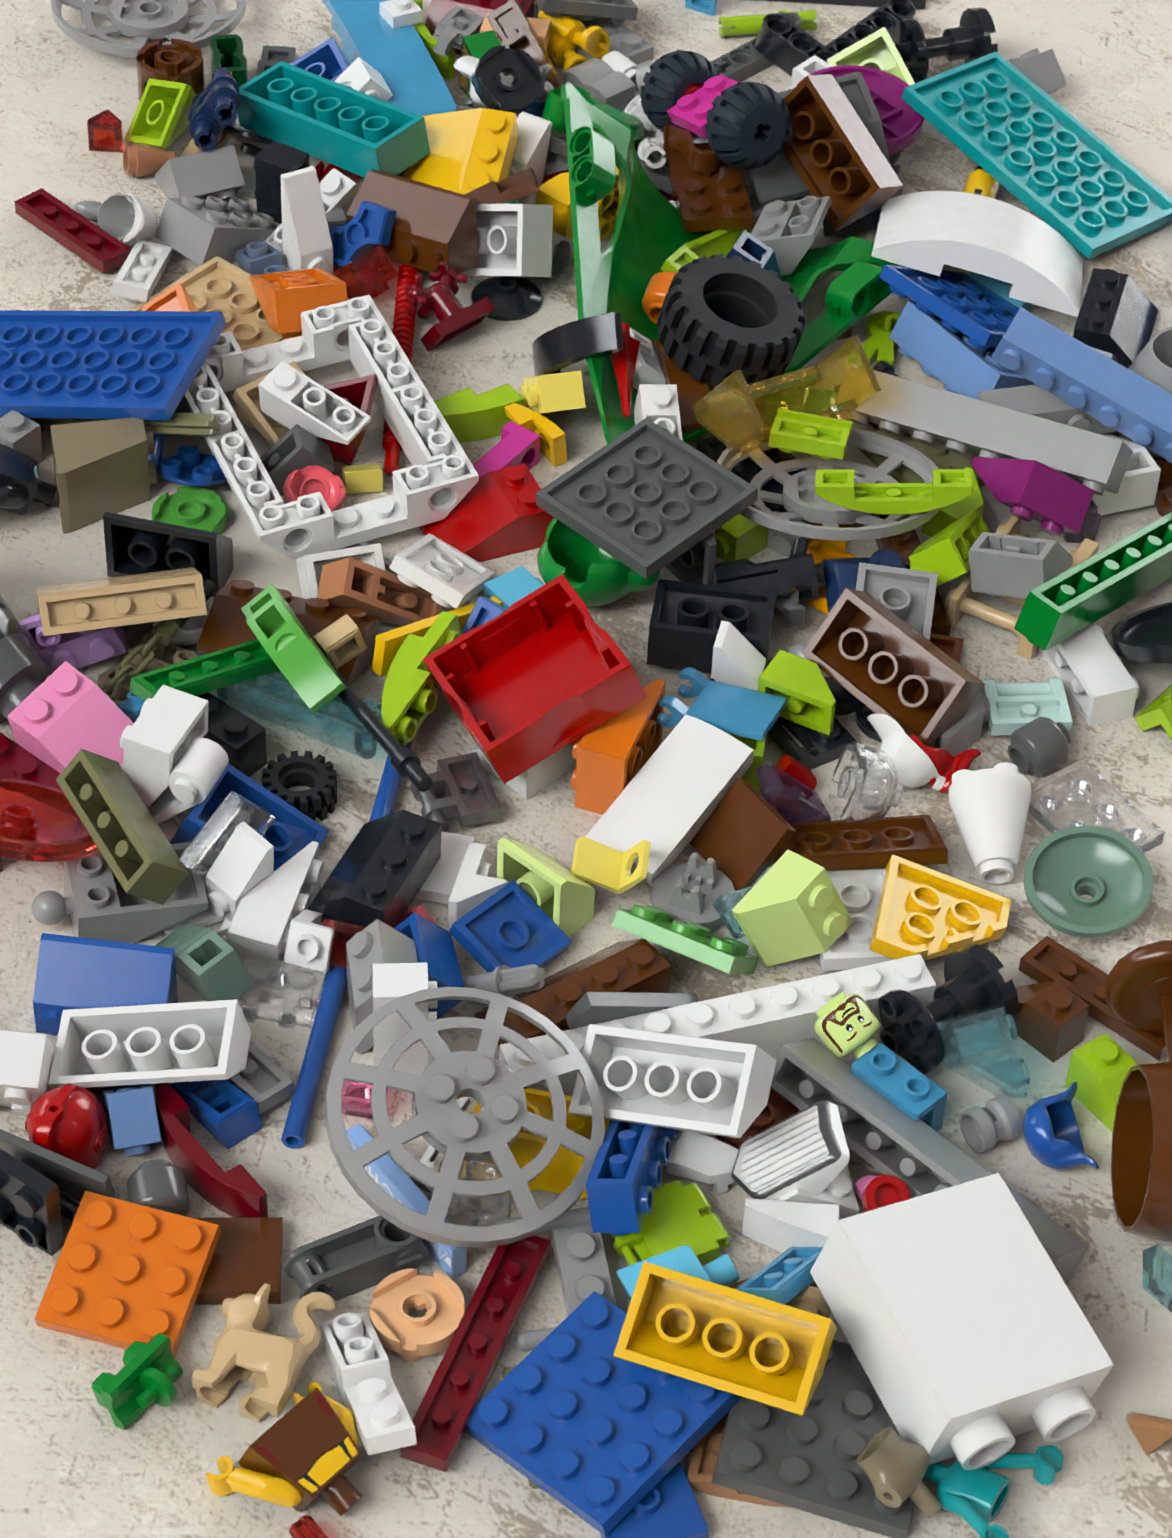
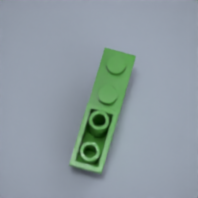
M270 584L241 608L247 618L245 621L259 642L313 713H316L325 704L331 702L336 695L346 688L318 644L308 635L282 594L273 584Z

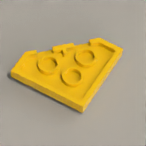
M892 854L885 870L869 950L891 959L920 954L923 960L926 961L950 954L957 949L964 948L968 944L981 945L1001 939L1007 928L1011 899Z

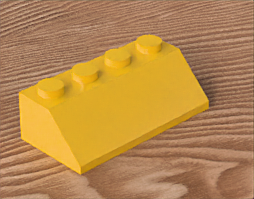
M644 1261L613 1356L803 1416L822 1377L837 1327L830 1318Z

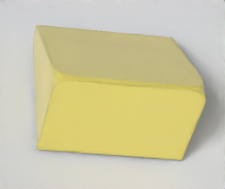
M378 463L341 466L342 479L347 495L383 491V471Z

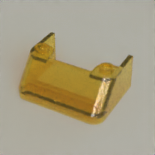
M858 335L848 339L818 364L747 385L742 371H735L693 405L691 409L697 422L731 451L739 450L741 455L760 448L762 442L769 441L770 431L779 408L849 421L853 418L851 412L881 391V388Z

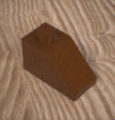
M1057 981L1016 987L1018 1011L1012 1019L1004 1024L1005 1027L1053 1063L1083 1041L1090 1005Z

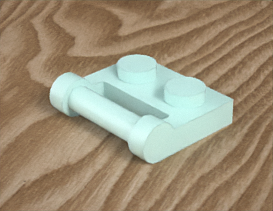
M1048 678L1047 682L995 683L994 679L981 680L986 684L981 691L982 697L988 698L990 703L988 726L991 736L1012 735L1020 727L1041 716L1050 718L1055 723L1063 724L1069 734H1071L1073 721L1061 678Z

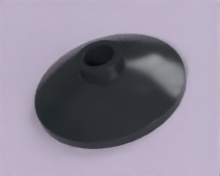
M230 124L224 128L228 134L242 143L241 151L257 156L261 150H264L274 141L237 125Z
M491 277L478 283L471 293L472 304L488 297L495 307L488 318L499 321L525 319L536 313L542 304V294L539 288L521 277Z

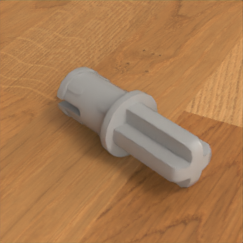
M535 964L514 968L500 965L492 972L466 976L463 984L465 988H477L513 998L515 994L542 989L545 985L544 977L546 974L543 968H538Z

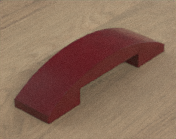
M156 1083L158 1123L161 1139L172 1164L179 1167L186 1174L187 1184L211 1205L232 1217H268L267 1193L241 1164L224 1172L191 1135L188 1104L169 1083Z

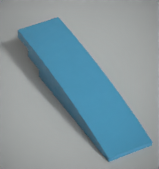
M323 0L324 5L332 15V27L341 39L343 53L351 64L360 57L382 75L393 94L387 103L420 116L455 112L457 105L413 24L393 29L380 15L379 2L388 0Z

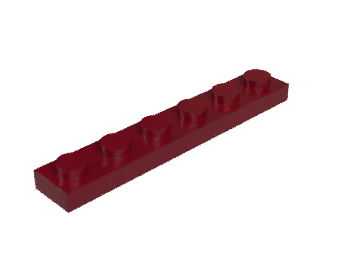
M533 1235L511 1244L497 1246L412 1420L415 1426L417 1444L400 1448L401 1458L447 1472L467 1430L466 1424L471 1412L480 1402L550 1254L551 1240Z

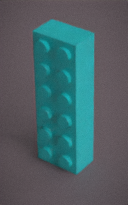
M278 62L239 87L240 107L237 114L240 127L309 153V155L361 177L365 178L368 171L372 169L398 175L430 153L423 116L286 62Z

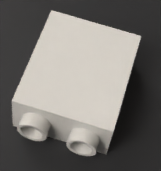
M999 1173L837 1221L810 1273L900 1436L908 1443H914L923 1447L930 1455V1465L956 1456L964 1470L979 1469L1006 1454L1015 1444L1014 1436L1038 1428L1045 1442H1058L1076 1434L1095 1418L1096 1410L1090 1399L1114 1364Z

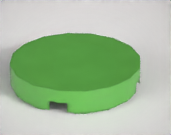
M186 486L177 488L178 493L169 496V492L161 495L153 504L152 521L222 534L228 525L229 513L226 502L223 503L221 496L215 491L203 487Z

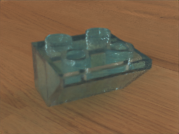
M1004 1007L983 1008L936 1021L944 1042L943 1064L945 1067L995 1096L1005 1095L1008 1098L1028 1096L1025 1085L1030 1084L1029 1072L1024 1060L1017 1058L1013 1041L1018 1039L1016 1025L1010 1014L1005 1015Z

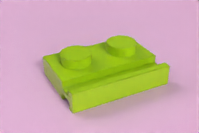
M779 408L770 431L768 446L778 448L786 453L803 452L814 454L824 460L835 458L843 460L851 435L853 421Z

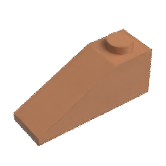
M352 557L322 566L317 598L327 600L330 603L329 605L340 608H362L367 611V614L380 617L379 621L401 626L441 614L443 611V606L436 603L431 598L432 594L423 588L410 587L401 582L397 577L398 575Z

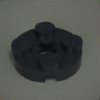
M496 46L488 50L478 61L472 74V84L478 97L488 108L517 114L530 107L538 97L541 72L534 58L520 48L514 50L505 48L506 46ZM501 73L505 76L510 74L513 76L514 80L511 83L513 87L505 86L501 82Z

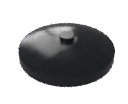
M1172 602L1140 610L1117 622L1111 630L1113 649L1116 654L1132 661L1172 664Z

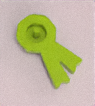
M880 311L870 315L866 323V334L869 338L852 354L851 363H860L866 368L877 354L876 364L880 361H886L894 367V345L896 343L889 338V335L901 313Z

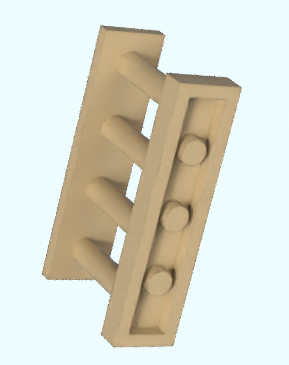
M1011 516L1006 524L1001 523L995 532L996 534L1026 537L1019 534L1021 519ZM1085 538L1076 551L1070 550L1069 553L1073 556V564L1070 568L1097 554L1099 543ZM970 572L957 589L953 587L950 589L944 602V608L948 610L947 616L951 624L950 629H953L966 613L1015 632V637L1019 638L1017 655L1030 660L1034 657L1039 647L1031 644L1025 636L1014 629L1019 618L1018 616L975 600L980 593L971 591ZM998 597L1022 607L1025 603L1023 598Z

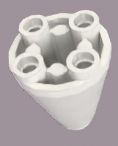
M1008 762L999 763L991 769L976 771L964 769L956 771L952 775V784L948 788L949 805L975 871L980 875L981 881L985 884L1002 885L1008 883L1014 878V872L1018 867L1031 802V783L1024 775L1018 773V767L1015 764Z

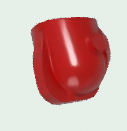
M67 1083L62 1088H55L43 1093L31 1105L30 1112L25 1121L29 1142L94 1170L101 1163L108 1143L110 1125L102 1104L96 1095L88 1089Z

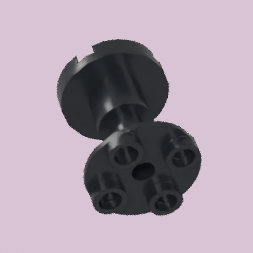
M983 7L966 9L961 15L959 27L945 29L941 37L926 39L923 29L917 20L912 18L903 19L899 25L900 43L895 44L907 69L917 83L926 79L929 59L945 56L950 62L964 59L965 63H968L993 52H998V43L992 44L990 33H996L995 25L991 15Z
M968 944L964 948L952 952L945 960L944 978L946 983L935 989L934 1001L924 1006L920 1000L904 990H891L878 999L880 1018L884 1028L880 1033L881 1042L894 1053H899L901 1057L922 1074H927L937 1068L944 1059V1042L939 1030L941 1027L948 1023L959 1027L970 1020L976 1026L986 1030L1000 1028L1017 1014L1018 995L1012 979L1005 983L998 971L1004 965L991 951L978 944Z

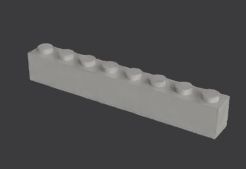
M852 364L837 406L847 414L846 419L853 421L855 424L867 426L868 422L879 424V429L895 436H900L901 431L913 434L911 438L915 441L930 446L933 445L934 441L946 444L945 448L960 455H966L967 451L978 453V457L1037 460L1095 490L1094 494L1103 495L1104 490L1115 494L1118 493L1133 453L1122 440Z
M814 1038L781 1046L775 1059L776 1066L771 1087L800 1110L820 1101L835 1103L839 1111L847 1146L882 1174L893 1175L904 1181L913 1198L992 1175L987 1169L921 1119L913 1120L852 1074L850 1065L836 1057ZM1007 1185L1065 1284L1068 1285L1088 1246Z

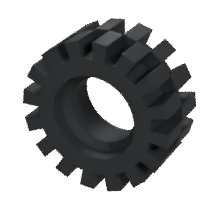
M291 751L290 758H287L282 753L277 756V762L271 759L267 763V768L263 769L262 786L315 821V817H318L323 821L327 818V812L332 814L335 810V804H337L336 770H333V764L330 761L325 763L324 756L319 754L313 759L312 752L305 751L304 756H298V751ZM294 786L310 787V789L304 791H293L288 788Z

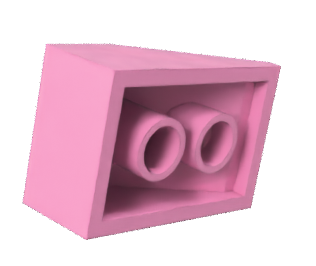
M67 661L58 667L7 715L14 740L60 774L81 749L115 760L122 767L123 749L120 748L121 735L127 725L134 724L93 681Z

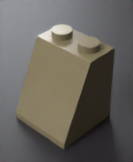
M131 417L50 425L55 484L63 533H71L103 520L105 512L117 514L151 500L150 484H157L155 462L148 461V455L155 454L153 432H145L143 419Z

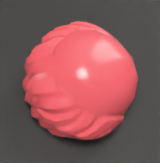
M317 465L306 466L300 470L293 471L286 478L283 485L286 503L297 501L298 497L320 491L331 512L341 509L346 497L345 486L339 476Z

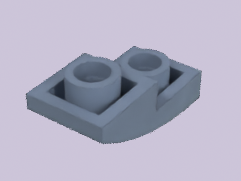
M252 242L246 248L234 252L235 259L241 269L251 275L290 271L283 266L281 252L266 242Z

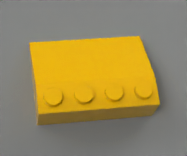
M477 108L423 116L430 153L417 161L415 165L405 169L402 176L403 178L460 194L469 193L492 181L500 182L507 179L519 139L516 113Z

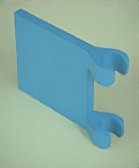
M687 667L680 672L679 678L689 680L692 683V687L682 684L678 688V694L683 698L697 697L696 700L688 708L674 696L666 695L662 697L658 702V706L668 708L672 715L660 713L657 716V723L664 727H671L677 725L686 714L707 722L726 733L763 741L785 708L787 698L711 681L698 670Z

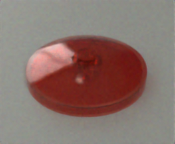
M0 778V857L24 861L58 862L86 857L98 850V847L62 790L30 781Z

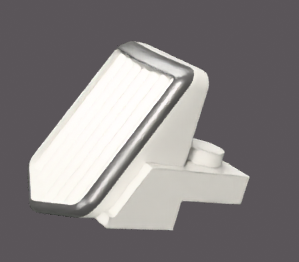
M828 1101L817 1102L763 1131L749 1136L740 1145L731 1176L751 1198L839 1205V1219L854 1216L859 1211L848 1168L849 1150L839 1111L835 1103Z

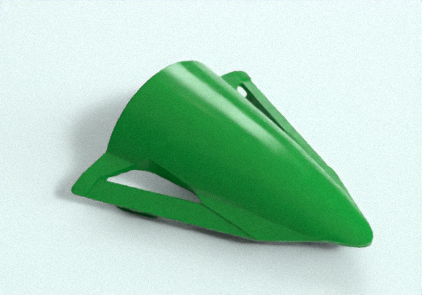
M567 82L561 86L560 91L561 102L564 104L578 320L606 313L620 312L621 323L628 324L632 329L651 341L659 339L657 324L648 318L642 308V298L653 275L663 272L660 268L666 259L683 244L712 233V231L684 232L678 209L660 193L643 169L634 147L631 130L587 102L575 87ZM617 167L619 169L618 208L609 248L601 253L598 201L606 197L614 188ZM854 236L829 246L808 250L792 274L781 275L782 281H787L793 289V295H797L801 303L806 294L832 271L844 272L835 278L827 289L825 298L826 311L804 328L786 373L772 385L765 388L762 386L761 389L748 392L747 389H743L741 392H729V388L724 387L718 390L709 387L710 384L707 383L716 427L682 432L683 441L689 443L757 407L763 399L888 297L892 292L889 290L890 284L879 278L885 264L902 265L871 257L874 243ZM611 355L603 358L589 357L586 359L601 416L604 436L607 444H609L635 426L634 407L638 390L633 387L631 415L624 417Z

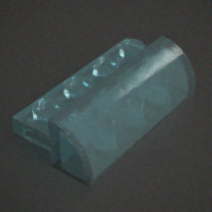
M275 671L217 689L218 698L239 711L364 759H371L376 755L377 741L337 695L331 702L325 704L316 713H313L282 672ZM361 697L382 721V705Z

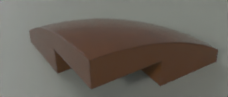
M527 168L500 182H489L464 195L474 197L476 204H494L517 200L539 192L540 189L533 169Z

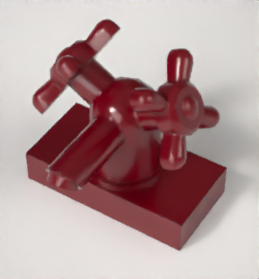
M441 261L438 265L440 273L431 272L428 277L431 281H439L437 284L432 285L429 289L422 288L424 276L418 273L414 277V284H409L405 287L407 299L410 303L408 314L416 316L417 313L422 319H429L435 314L439 321L420 339L428 352L481 324L495 309L488 297L468 307H463L454 294H457L459 291L457 283L466 284L469 277L466 274H458L454 269L448 268L445 261ZM418 305H422L421 308L417 311Z

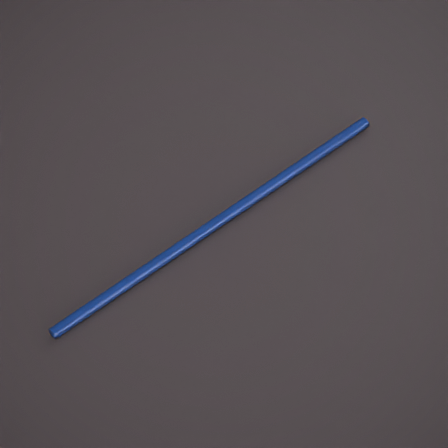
M412 741L408 742L405 747L411 748ZM387 755L369 822L394 812L403 777L391 765V757ZM339 929L281 1138L282 1143L286 1147L293 1149L301 1148L304 1144L347 985L346 942L352 939L355 934Z

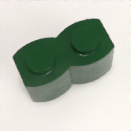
M237 34L213 36L210 41L211 73L213 74L217 68H226L227 73L231 72L238 86H242L248 82L247 60L244 56L241 37Z

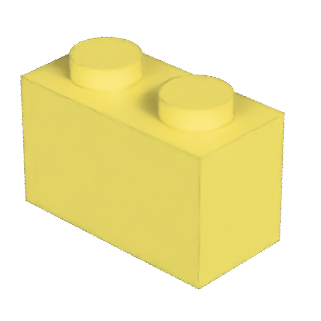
M581 370L523 378L524 385L519 386V394L524 398V407L537 413L586 408Z

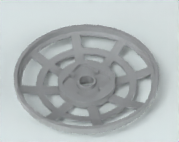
M51 0L52 16L57 26L68 37L93 50L125 57H137L138 51L147 44L148 40L181 39L192 42L200 49L210 45L213 36L231 33L241 22L246 9V0H236V10L218 13L215 0H113L110 8L96 5L100 0H85V2L82 0ZM202 1L207 8L208 15L189 16L188 8ZM62 4L81 11L82 22L86 29L77 30L66 22L62 17ZM91 15L110 18L112 25L97 28L92 21ZM227 21L215 31L206 34L215 23ZM186 25H202L199 30L189 36L180 33ZM123 34L134 38L132 43H126L109 36Z
M852 428L847 447L887 457L876 469L852 461L841 459L824 460L818 457L793 459L775 464L762 452L775 448L768 446L771 429L746 436L734 442L722 452L717 460L718 464L731 471L739 462L750 457L763 469L750 482L758 490V500L753 503L754 507L749 506L739 514L757 524L790 535L832 541L880 539L916 529L931 520L940 510L939 508L917 513L903 520L900 519L905 514L890 515L886 519L871 516V513L851 510L836 505L815 494L816 469H855V474L864 476L861 478L855 475V483H899L889 475L903 464L919 475L925 483H933V469H938V467L932 460L903 442L865 430ZM801 468L813 469V470H806V471L798 472V473L793 474V475H789V474L787 473V472L797 471L798 469H801ZM774 478L783 485V494L763 491L761 489L764 484ZM763 501L781 504L788 512L775 514L765 506ZM799 520H800V521L805 522V523H807V524L798 523V522H795V521H799ZM817 523V524H822V526H814V525H808V524ZM857 523L868 525L858 528H839V525L850 526Z
M441 987L420 990L398 997L376 1009L357 1025L342 1045L331 1069L325 1095V1126L330 1147L342 1174L357 1195L377 1214L400 1229L425 1240L454 1247L485 1248L511 1244L533 1236L557 1222L576 1204L585 1191L586 1181L604 1139V1111L597 1081L586 1059L571 1039L550 1019L528 1005L505 995L477 988ZM452 999L476 1001L489 1004L485 1020L474 1017H449L429 1022L415 1004ZM509 1011L519 1015L543 1030L567 1055L547 1060L543 1053L528 1039L514 1030L503 1026L506 1012ZM397 1012L411 1028L410 1031L392 1044L381 1059L379 1066L350 1062L355 1049L367 1033L392 1013ZM451 1030H475L481 1032L476 1051L462 1050L451 1052L438 1033ZM499 1038L520 1049L534 1065L513 1072L506 1064L494 1057ZM418 1041H421L434 1060L424 1069L420 1076L393 1070L394 1065L402 1054ZM578 1071L587 1088L592 1114L590 1140L565 1127L567 1119L566 1100L558 1078L559 1076ZM344 1080L372 1084L371 1113L379 1136L353 1150L347 1137L342 1115V1088ZM544 1081L546 1082L552 1101V1121L527 1111L524 1089ZM387 1088L413 1094V1118L394 1128L390 1123L386 1107ZM462 1097H471L480 1104L481 1111L476 1114H468L460 1109L457 1100ZM523 1129L547 1139L538 1155L520 1169L509 1149L520 1130ZM422 1135L433 1148L445 1154L440 1172L434 1171L418 1161L404 1147V1144ZM559 1146L585 1158L581 1169L569 1187L552 1203L539 1210L527 1183L534 1180L547 1168L556 1155ZM389 1153L393 1160L409 1175L421 1183L434 1188L426 1215L411 1210L391 1197L370 1177L364 1167ZM493 1158L502 1175L501 1178L485 1181L458 1179L463 1160L480 1161ZM510 1192L521 1216V1219L509 1223L489 1226L457 1225L444 1222L452 1195L483 1198Z

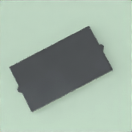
M0 1129V1149L57 1183L63 1188V1194L67 1197L81 1202L84 1192L89 1191L119 1199L120 1195L115 1192L108 1175Z

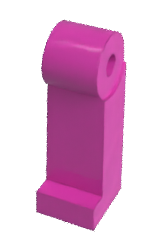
M509 421L501 428V441L473 464L479 478L490 471L525 463L529 470L539 463L540 435Z

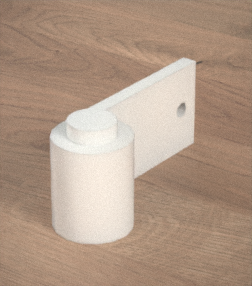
M197 738L190 744L168 776L169 787L148 808L157 824L202 803L206 799L229 763L226 751L219 744L206 738Z

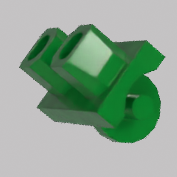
M158 1333L148 1344L135 1340L124 1351L122 1360L125 1366L116 1375L103 1372L92 1382L91 1388L98 1404L109 1410L116 1427L126 1430L153 1402L160 1406L168 1407L176 1400L177 1392L173 1383L184 1372L171 1353L169 1336Z

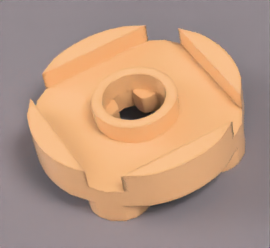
M404 1269L392 1273L376 1286L373 1292V1300L370 1304V1321L381 1344L390 1351L396 1352L398 1357L406 1362H416L424 1356L433 1355L448 1348L464 1315V1296L462 1291L452 1279L436 1271H433V1276L418 1274V1269ZM414 1307L418 1311L424 1309L428 1311L425 1313V1316L414 1318L409 1316L408 1309Z

